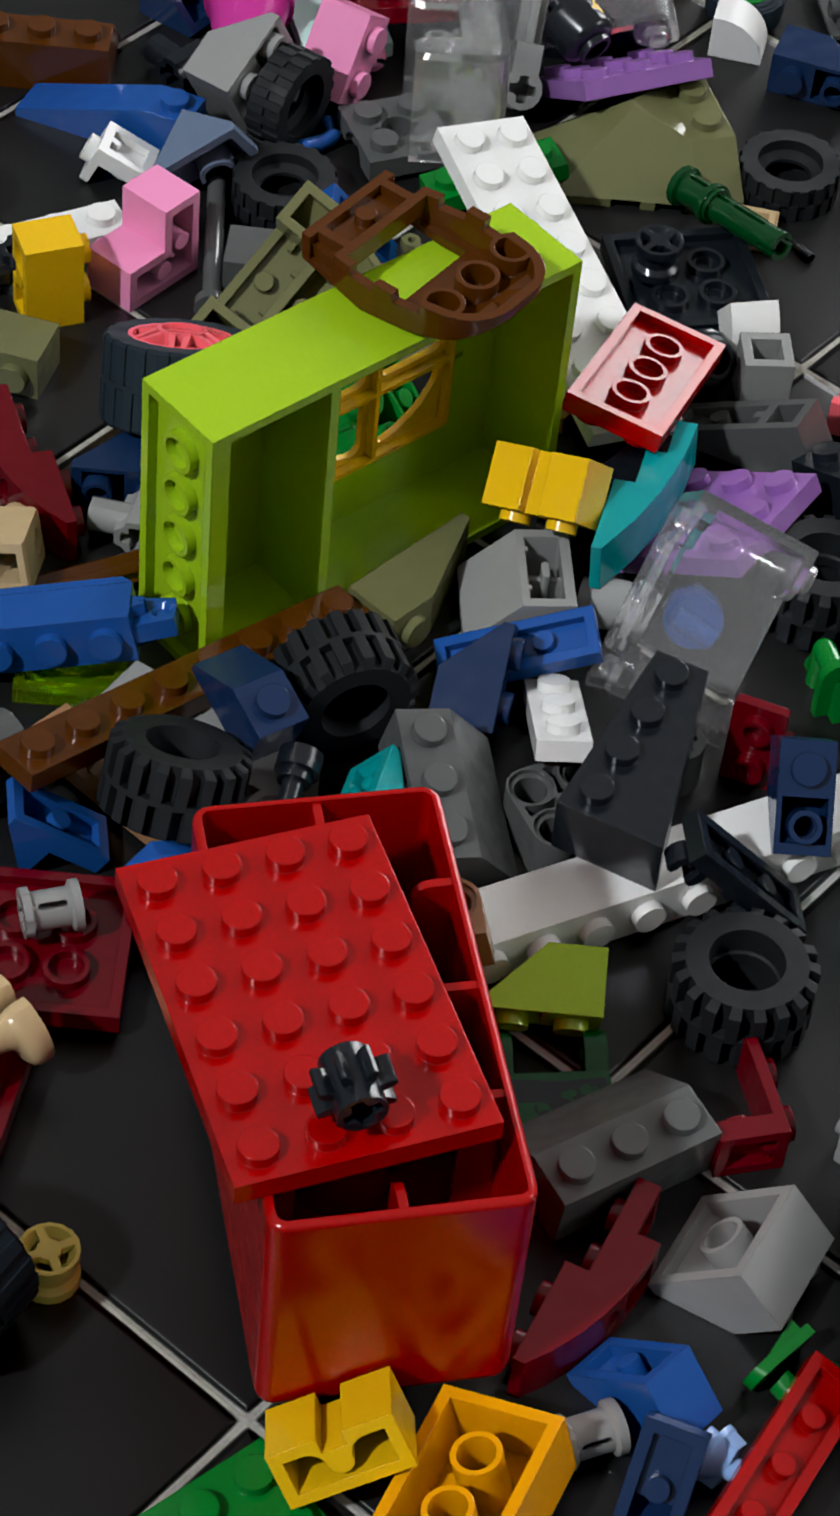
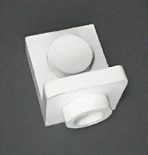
M110 121L101 136L92 133L85 143L79 158L86 162L79 178L88 182L97 167L100 166L117 179L128 183L132 178L153 167L160 150Z

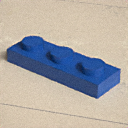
M593 604L510 622L519 627L517 637L526 639V645L520 671L510 670L507 683L604 662L598 620ZM499 625L433 639L437 669L439 664Z

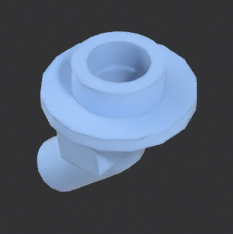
M731 1424L720 1432L713 1426L705 1430L713 1435L698 1480L710 1489L715 1488L723 1479L729 1481L742 1459L739 1457L747 1445Z

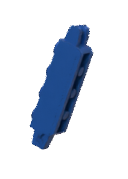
M123 576L0 589V674L139 660L142 645L152 643L154 640L178 636L180 612L176 598H145L144 596H136L133 582Z

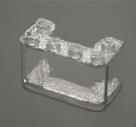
M408 0L402 86L403 94L412 92L410 132L407 149L408 162L443 163L432 142L437 127L505 118L511 43L504 0Z

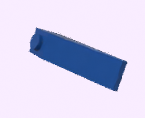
M35 83L16 106L15 116L86 139L92 133L101 136L109 122L112 121L161 151L181 110L185 109L206 115V98L165 85Z

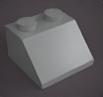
M795 1184L705 1195L697 1203L647 1286L655 1295L732 1334L781 1331L791 1320L795 1306L810 1280L820 1270L821 1261L835 1238Z

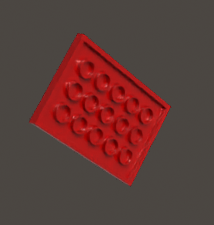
M369 814L115 868V887L233 1204L502 1138L504 1128L502 1115ZM346 1041H358L370 1045L374 1057L388 1053L399 1083L393 1086L397 1101L389 1104V1111L386 1117L378 1124L359 1131H348L337 1127L333 1114L318 1119L307 1089L313 1086L309 1071L310 1069L318 1068L317 1062L321 1054L328 1048Z

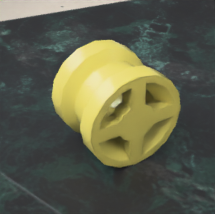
M40 1223L27 1229L19 1239L27 1253L31 1256L39 1277V1292L32 1301L46 1305L62 1303L72 1297L80 1285V1240L72 1229L59 1223ZM40 1264L49 1265L51 1270L41 1269Z

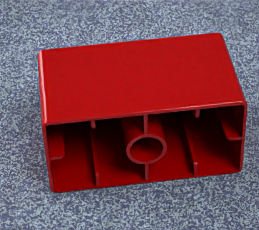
M427 787L203 807L193 816L191 852L369 814L504 1120L501 1139L238 1204H233L212 1148L253 1386L258 1397L265 1402H288L314 1392L318 1398L340 1395V1383L389 1365L400 1387H410L495 1376L504 1370L509 1361L538 1196V1186L442 802L439 795Z

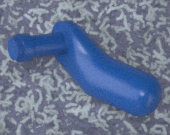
M325 115L322 119V124L326 132L321 135L299 139L296 143L304 144L308 148L313 147L321 153L339 142L341 132L335 129L333 118L330 115Z

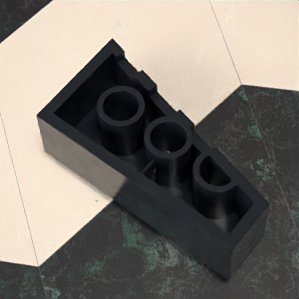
M659 650L656 651L557 800L551 841L552 846L656 891L664 858V850L668 845L675 811L678 806L685 772L701 716L709 671Z

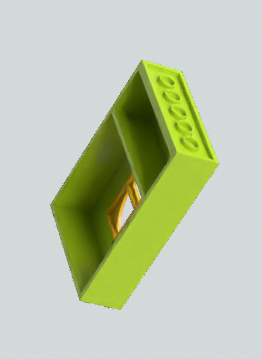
M509 203L488 213L491 215L490 226L500 234L515 232L530 243L544 260L545 276L539 294L513 317L491 330L458 340L429 338L396 327L360 310L337 288L333 287L142 378L138 596H144L145 598H176L180 612L178 636L158 639L157 641L175 659H178L336 585H339L348 592L350 585L462 512L470 517L467 545L509 523L498 519L500 509L481 503L496 442L500 440L534 447L543 451L556 452L583 260L540 227L536 221L530 219L516 206ZM431 240L362 273V275L372 282L381 279L396 287L399 291V297L406 300L460 256ZM432 344L428 348L383 370V367ZM432 371L426 386L411 407L390 428L377 436L381 396ZM357 381V382H356L355 384H353L352 386L341 390V388H343V387H345V386H347V385H349V384H351V383ZM358 408L355 443L349 451L336 455L339 417Z

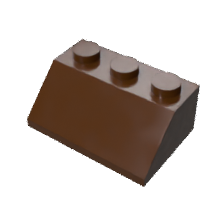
M0 11V87L31 89L35 83L111 84L120 39L115 24L101 23L91 19L71 20L52 18L48 15L31 16Z

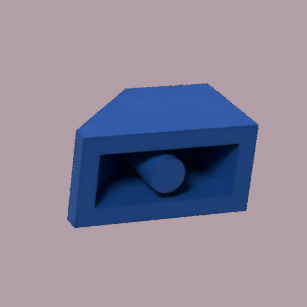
M608 1337L566 1374L571 1385L596 1407L601 1399L607 1397L614 1398L624 1413L630 1436L636 1442L649 1410L704 1431V1428L723 1411L689 1345Z

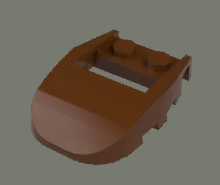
M384 170L302 232V258L356 307L396 327L438 340H458L476 336L504 323L539 294L545 276V263L541 254L515 232L500 234L490 226L491 215L474 206L465 213L444 204L445 194L423 186L413 194L394 184L395 174ZM412 225L430 239L460 257L405 300L399 297V291L396 287L381 279L372 282L359 273L357 265L406 227Z

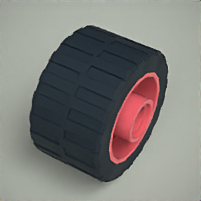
M178 318L132 319L109 326L103 333L99 417L104 423H107L114 429L131 435L141 436L142 378L242 330L218 323Z

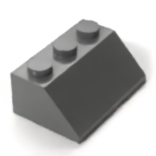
M450 708L395 709L378 744L379 752L395 744L401 751L404 788L427 787L439 795L460 878L472 882L477 888H481L518 876L488 737Z
M647 1069L625 1077L522 1124L538 1186L535 1215L553 1242L607 1218L617 1196L628 1199L639 1177L661 1186L662 1192L707 1171L722 1136V1131L689 1084Z

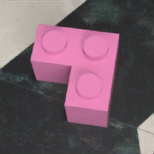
M158 164L122 186V225L90 245L91 262L87 263V276L90 287L131 313L198 268L200 190Z

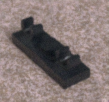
M697 808L681 817L685 840L674 842L664 850L668 871L673 872L682 867L684 882L688 886L696 885L708 877L716 884L721 895L731 903V906H740L743 912H751L752 907L765 910V916L774 918L776 915H779L788 920V928H799L804 934L807 933L796 886L700 809Z

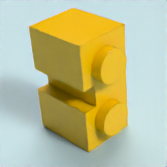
M71 214L13 223L12 255L16 262V270L13 271V302L18 313L58 323L60 327L84 323V302L91 301L90 282L86 272H84V264L91 262V248L87 234L78 232Z
M497 440L481 503L500 509L498 518L500 520L523 526H530L532 517L547 520L546 530L576 537L578 527L593 531L597 530L614 469L588 458L554 451L548 452L534 447Z
M390 1365L340 1383V1399L322 1404L314 1392L265 1410L264 1459L291 1510L418 1466L415 1416Z

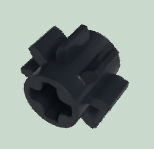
M358 1041L338 1043L321 1054L317 1062L318 1068H313L309 1071L313 1086L307 1089L317 1118L320 1119L333 1114L337 1127H341L344 1130L359 1131L378 1124L388 1114L389 1104L397 1101L393 1086L399 1083L389 1054L386 1053L374 1057L368 1044Z

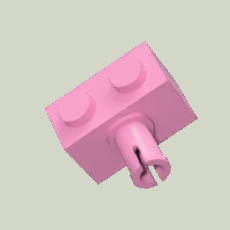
M322 0L305 48L326 57L332 62L334 86L331 91L330 101L342 105L358 103L363 99L371 85L370 72L379 71L385 65L377 62V59L386 60L387 58L384 47L388 38L386 29L390 18L349 0Z

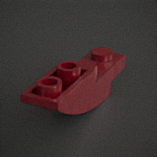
M1 384L0 504L6 506L8 503L18 502L25 506L35 507L39 512L44 547L66 561L77 560V537L85 536V523L80 505L72 506L70 502L72 500V486L67 469L59 470L52 449L38 452L34 437L26 438L27 420L23 404H14L8 385Z
M639 1177L628 1199L619 1195L615 1199L604 1225V1230L609 1232L603 1245L593 1242L584 1257L581 1267L565 1260L554 1282L546 1279L542 1281L530 1308L529 1314L535 1318L529 1329L526 1331L518 1327L513 1334L509 1361L507 1363V1366H510L511 1369L506 1393L520 1398L568 1373L608 1337H611L638 1305L648 1288L649 1281L654 1275L661 1243L647 1238L655 1221L662 1190L661 1186Z

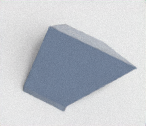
M182 109L154 165L158 164L188 184L200 178L204 185L207 183L205 175L218 166L235 167L234 156L246 152L252 157L259 153L257 145L232 121Z

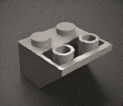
M270 12L208 31L182 70L196 94L206 98V110L209 115L232 121L247 134V124L245 123L246 105L259 71L264 67L271 54H274L280 46H286L287 43L294 42L281 17Z
M514 529L457 566L456 579L461 633L501 625L504 622L510 623L578 608L569 535L545 529Z

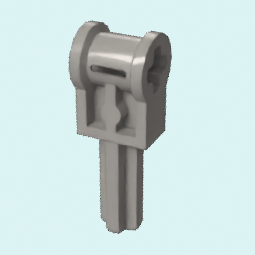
M521 0L514 40H509L504 71L498 75L494 84V93L497 100L507 108L518 111L531 109L540 101L542 96V83L539 78L544 45H541L549 0ZM521 76V84L528 86V91L526 95H518L516 101V94L509 92L510 83H518Z

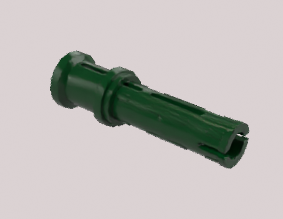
M690 165L680 168L672 176L666 191L667 200L676 207L685 206L693 211L696 219L703 224H717L737 238L761 251L773 261L782 260L790 252L793 245L790 241L793 240V236L746 206L736 202L731 198L730 191L723 184L710 183L702 178L701 172L697 168Z

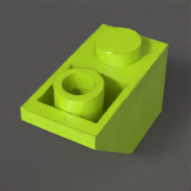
M548 942L489 990L498 1029L519 1032L528 1030L529 1024L553 1026L552 1032L554 1034L565 1037H582L585 1030H599L604 1018L609 948Z

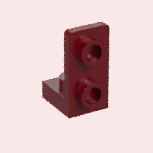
M743 693L738 694L732 710L719 775L767 791L771 735L794 736L793 732L787 731L791 711L788 708Z
M757 1036L744 1038L736 1069L751 1117L748 1115H736L726 1120L715 1122L722 1131V1136L709 1166L712 1178L783 1167L789 1142L794 1141L796 1137V1124L792 1109L789 1105H782L777 1092L778 1076L775 1063L771 1057L764 1056Z

